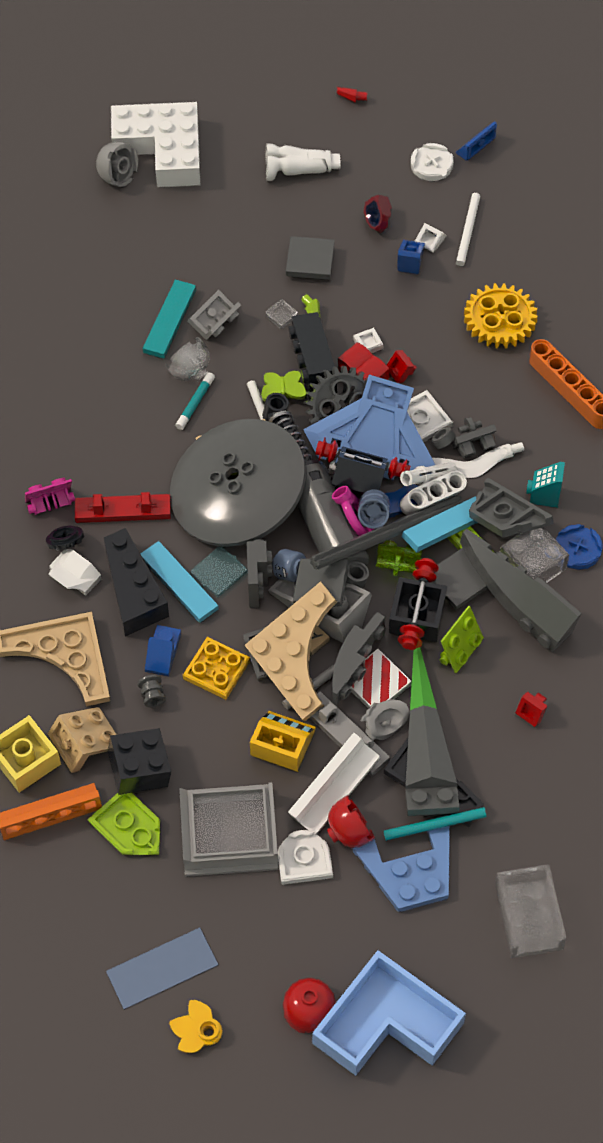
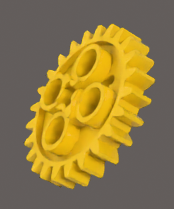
M494 283L493 289L485 285L484 292L477 289V294H471L470 300L466 301V308H464V323L467 324L466 330L472 331V338L479 336V343L486 340V346L495 343V347L498 349L499 345L503 344L506 349L508 343H511L515 347L517 340L524 343L525 336L530 338L531 331H535L538 317L537 308L534 307L535 302L529 301V294L522 296L523 289L517 292L514 291V285L510 289H506L505 283H503L501 288H498L497 284Z

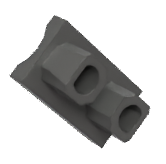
M471 417L464 418V426L458 427V431L460 434L467 433L455 437V441L451 443L453 449L458 448L461 456L467 458L476 453L473 445L474 442L479 441L483 451L495 448L494 433L497 430L494 424L476 430L482 427L481 421L473 422Z

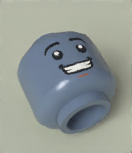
M280 550L272 561L274 575L281 580L296 582L300 559H306V556L298 551Z

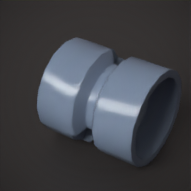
M373 489L366 491L361 496L358 506V518L364 526L376 529L382 527L387 522L390 509L388 496L380 490Z

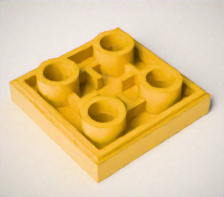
M207 637L185 670L183 679L226 700L250 663V657Z

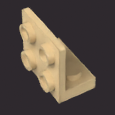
M96 707L59 715L49 730L48 735L70 772L73 773L80 771L89 755L107 752L110 735H116L101 709Z

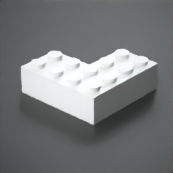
M197 102L111 106L112 142L129 144L131 148L136 150L137 155L155 154L157 187L200 185Z

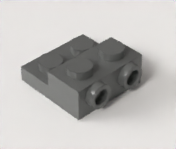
M261 539L247 542L250 608H259V599L264 598L263 586H268V577H273L272 551L266 549V541Z

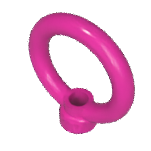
M341 486L336 489L332 494V499L336 504L341 505L348 522L356 534L361 536L375 530L366 526L363 527L358 520L352 506L358 513L359 498L351 492L348 486Z

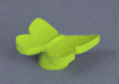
M290 371L284 377H280L272 372L265 373L264 382L266 385L262 389V400L266 401L267 396L272 393L283 394L287 399L290 397L293 399H304L306 397V390L300 382L301 373L299 371Z

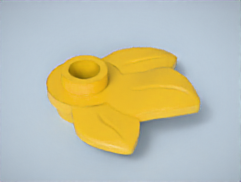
M197 1000L189 1001V1015L175 1018L169 1022L174 1034L182 1038L178 1045V1050L185 1053L198 1052L204 1045H214L222 1037V1027L217 1020L212 1018L210 1007ZM207 1029L214 1031L211 1036H205L204 1032Z

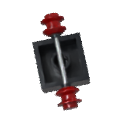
M324 437L323 442L318 441L315 455H319V461L322 457H326L329 463L335 460L337 455L338 461L332 484L336 485L337 489L341 486H348L349 489L359 491L360 495L372 489L380 490L385 471L388 470L390 480L394 476L399 477L400 480L401 473L410 471L411 465H407V459L404 463H400L397 457H395L389 465L388 459L343 446L341 449H338L337 441L334 440L332 444L326 442V437Z
M422 558L415 562L416 570L413 571L412 575L416 580L402 577L398 579L389 618V633L400 635L398 642L407 650H415L421 647L422 641L420 639L437 642L446 602L447 586L432 583L437 579L435 573L439 570V566L429 558Z

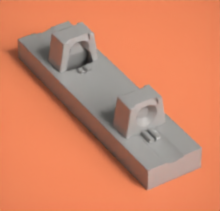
M322 692L317 693L324 706L312 715L310 719L340 748L353 733L362 738L363 742L380 756V759L368 772L373 777L390 762V757ZM334 715L335 717L327 723L328 718Z

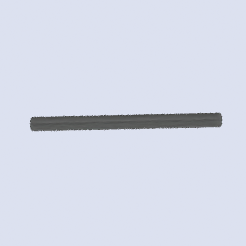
M455 495L313 555L310 563L314 569L323 568L398 536L403 531L464 502L460 495Z

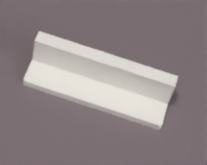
M353 733L288 813L307 830L317 835L328 822V814L332 806L346 795L349 796L380 759V756L368 747L362 738Z

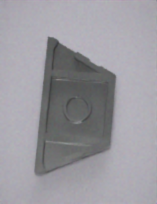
M490 478L485 480L483 491L478 492L476 501L472 503L469 509L471 519L502 538L553 524V516Z

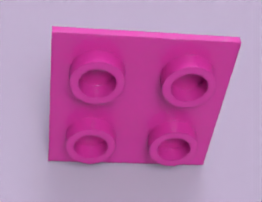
M59 478L51 481L52 485L42 487V484L28 488L29 491L25 492V503L31 502L30 505H27L29 514L34 513L37 515L46 512L43 498L45 499L48 511H51L47 498L50 496L55 509H58L54 495H56L60 507L71 505V502L75 501L73 492L68 493V490H71L72 480Z

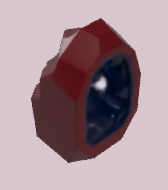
M379 194L373 196L365 202L364 206L366 222L370 228L379 233L388 228V221L391 217L392 207L387 196Z

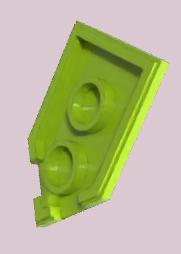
M117 793L87 819L122 855H159L160 819L133 793L121 795Z

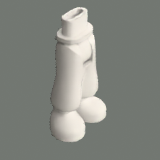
M266 144V180L273 181L278 171L292 176L318 174L326 171L330 172L331 169H340V154H331L329 150H310L287 145L278 147L274 144Z

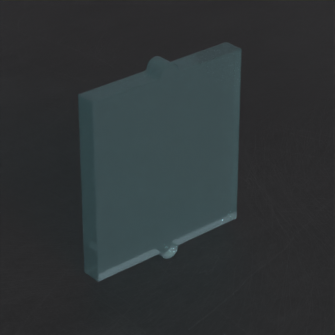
M219 546L190 571V574L201 583L203 588L206 587L218 598L248 572V569L236 559L235 555L232 556L223 547Z

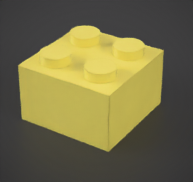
M30 715L0 734V769L19 793L61 765L58 751Z

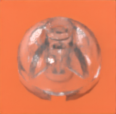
M200 337L195 338L197 343L194 345L188 342L170 358L173 362L171 365L165 364V368L174 378L180 381H191L195 378L199 381L208 373L206 368L210 364L211 356L209 349Z

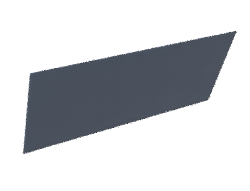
M198 928L106 972L123 1009H126L217 966L218 963L201 928Z

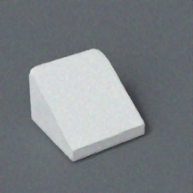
M424 223L415 241L425 243L424 248L434 253L447 235Z

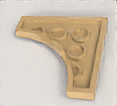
M319 582L245 644V647L303 721L308 720L324 706L315 691L308 667L312 645L311 639L315 628L319 626L324 616L337 603V600L322 582Z
M92 612L0 630V657L30 656L50 662L72 678L80 689L86 706L110 702Z

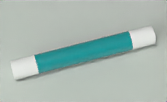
M210 372L206 374L175 424L176 428L184 429L213 382L214 374Z

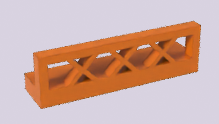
M92 783L0 812V831L3 840L98 811L102 807L98 790H96L95 784Z

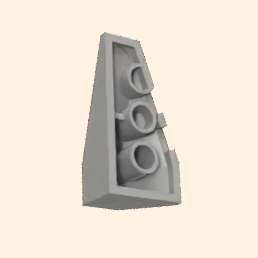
M279 579L268 591L286 606L291 607L294 604L293 596L296 582ZM346 583L342 606H333L324 616L318 627L328 636L343 643L354 625L362 629L372 597L371 593L354 584Z

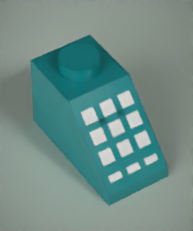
M558 462L534 471L533 480H528L526 494H531L530 503L558 508L565 462Z

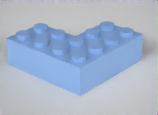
M377 950L312 1033V1044L355 1076L388 1034L433 1066L463 1026L466 1013Z

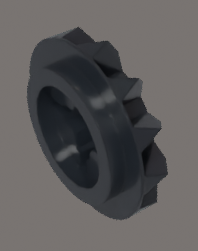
M62 526L53 530L46 537V543L49 549H55L56 551L66 550L70 547L74 548L75 544L82 542L84 533L82 528L77 526Z

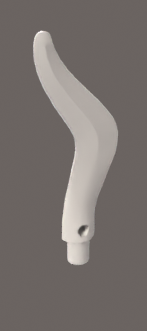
M522 442L513 445L505 444L467 462L444 458L432 459L435 465L453 462L457 467V471L463 473L466 478H476L486 473L498 462L514 457L513 454L524 451V446Z

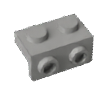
M218 290L187 322L205 340L211 335L216 338L225 329L222 324L226 320L231 323L239 315L236 310L241 304L237 302L234 305Z

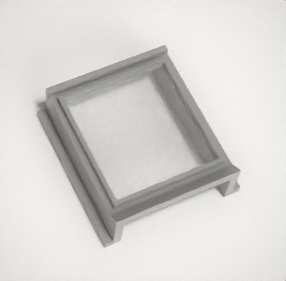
M272 782L265 785L196 790L179 788L185 877L279 870Z

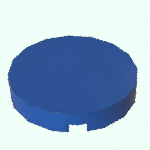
M580 524L569 525L558 533L554 545L555 555L558 560L568 568L577 570L588 569L595 565L601 557L603 548L602 540L598 533L592 528L588 529Z

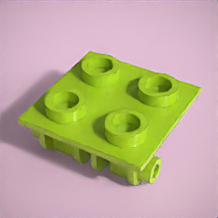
M470 606L464 610L441 640L444 651L441 652L439 661L446 666L451 664L454 673L460 670L484 639Z

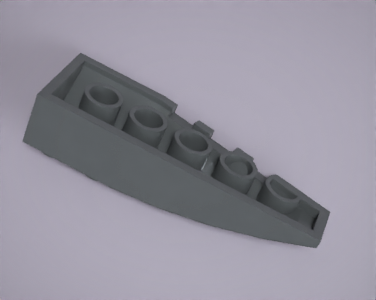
M468 529L463 531L460 544L490 592L519 622L520 627L524 631L533 634L544 648H549L554 652L573 633L581 612L539 577L535 580L526 574V568L520 564L517 567L510 564L508 556L502 552L494 553L489 543Z

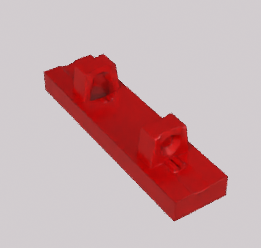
M141 492V495L103 497L102 494H93V497L75 498L76 523L171 519L170 494L150 495V492Z

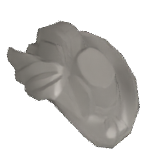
M386 700L381 703H373L366 710V714L362 716L360 721H366L365 732L371 740H384L394 735L408 721L410 711L407 704L400 700Z

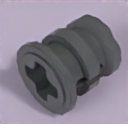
M159 675L145 676L137 683L138 687L141 688L142 697L145 698L143 702L146 707H157L166 701L165 695L162 694L163 687L160 684L162 678Z

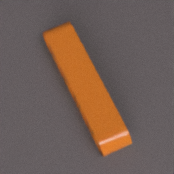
M543 339L534 341L531 346L529 359L531 366L593 427L603 429V394L550 342Z

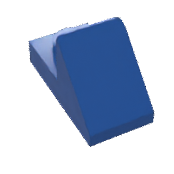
M403 240L398 250L397 270L419 274L425 243Z
M161 625L156 626L154 636L150 637L148 642L145 672L169 677L181 637V629Z

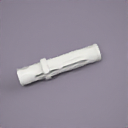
M453 462L429 467L418 466L414 470L402 472L400 480L404 486L413 484L423 485L449 472L457 471V467Z

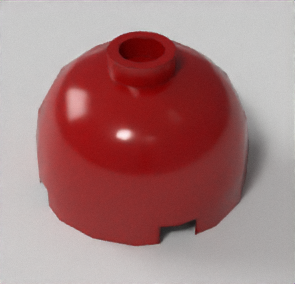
M348 795L332 806L328 814L330 828L327 829V832L334 842L340 841L346 847L358 848L375 839L372 830H368L366 827L367 821Z
M300 979L293 983L285 993L283 1001L284 1018L290 1027L300 1033L314 1032L336 1004L335 995L330 987L320 979Z

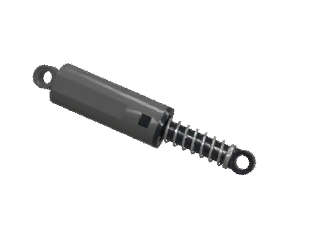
M272 393L266 398L262 417L266 421L277 424L289 432L302 450L306 462V481L297 506L318 552H323L358 537L348 522L341 505L336 504L332 499V494L337 488L332 484V478L323 461L311 460L312 456L307 454L308 448L303 447L305 441L300 439L301 433L296 432L298 426L293 425L295 419L292 413L287 410L289 405L287 397L280 393ZM366 549L344 558L348 559L350 563L346 583L354 584L364 589L369 576V569L367 567L369 556Z

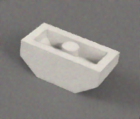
M64 549L50 564L48 575L67 589H77L85 596L102 580L101 574L92 563L71 549Z

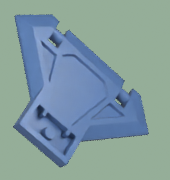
M368 376L361 399L303 429L315 452L318 441L323 442L324 437H326V442L331 444L332 439L341 441L338 449H341L343 446L388 459L389 465L395 457H397L398 462L399 460L405 461L407 459L408 465H411L410 470H414L418 466L429 467L435 465L407 412L414 388L376 376ZM388 470L384 472L383 478L389 479Z

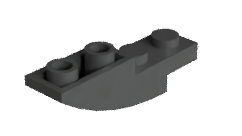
M377 612L364 629L354 625L344 640L336 659L332 680V703L336 706L341 699L345 700L350 695L352 685L356 680L359 682L366 673L365 658L371 652L372 644L376 639L379 641L386 632L385 616Z

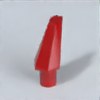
M337 87V94L352 102H356V100L367 101V92Z

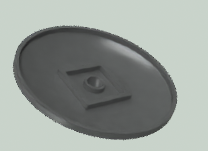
M241 419L219 425L199 437L185 451L174 470L170 484V503L174 516L188 534L203 543L213 546H239L247 544L248 541L260 539L279 527L297 506L306 481L304 455L293 436L284 428L272 422L260 419ZM239 473L236 479L229 480L231 474Z

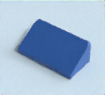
M494 121L458 149L456 154L466 161L472 158L496 138L497 123Z

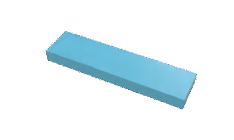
M476 496L403 531L402 538L417 553L478 523L469 516V509L472 503L476 501Z
M159 541L141 553L146 565L199 623L219 610L218 604Z

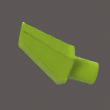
M308 294L304 295L301 301L306 305L305 310L307 313L318 312L320 316L319 301L317 299L313 300Z

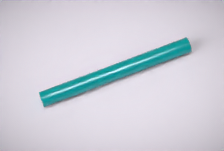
M485 807L384 830L385 840L487 817Z

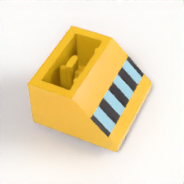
M268 711L259 720L250 740V755L298 772L316 727Z

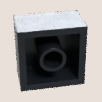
M160 728L110 735L107 752L118 795L168 787L171 768Z

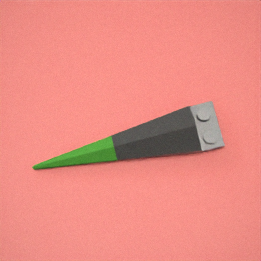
M419 647L413 652L405 787L407 816L459 813L457 781L422 652Z

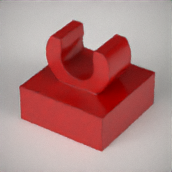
M396 350L387 363L389 373L397 383H404L408 375H412L417 369V366L413 365L410 361L411 358L407 357L403 350Z
M526 692L522 696L515 713L536 727L541 722L547 709V705L544 704L547 698L540 693L533 696Z

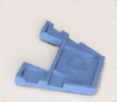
M450 826L427 831L432 850L384 863L381 861L375 839L361 847L352 848L353 853L356 857H359L364 864V868L377 881L379 888L397 912L446 900L449 897Z

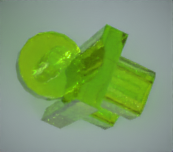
M386 540L383 544L378 545L376 567L393 569L394 576H398L399 570L413 573L416 570L415 562L421 560L422 550L416 553L410 545H407L406 548L397 547L394 541Z

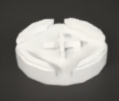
M427 143L419 149L416 148L411 155V169L420 179L438 181L446 178L453 169V155L443 145Z

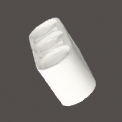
M452 471L412 489L401 499V511L408 516L458 495L467 485L466 477L460 471ZM449 481L453 482L456 488L452 487ZM430 490L434 491L437 497L433 496ZM410 499L415 500L416 503H417V506H415L414 504H412V502H411Z

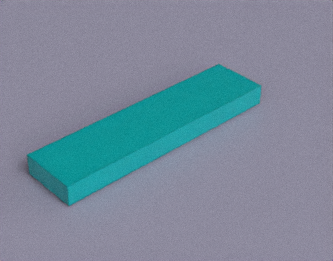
M175 279L143 346V353L165 358L196 292V285Z

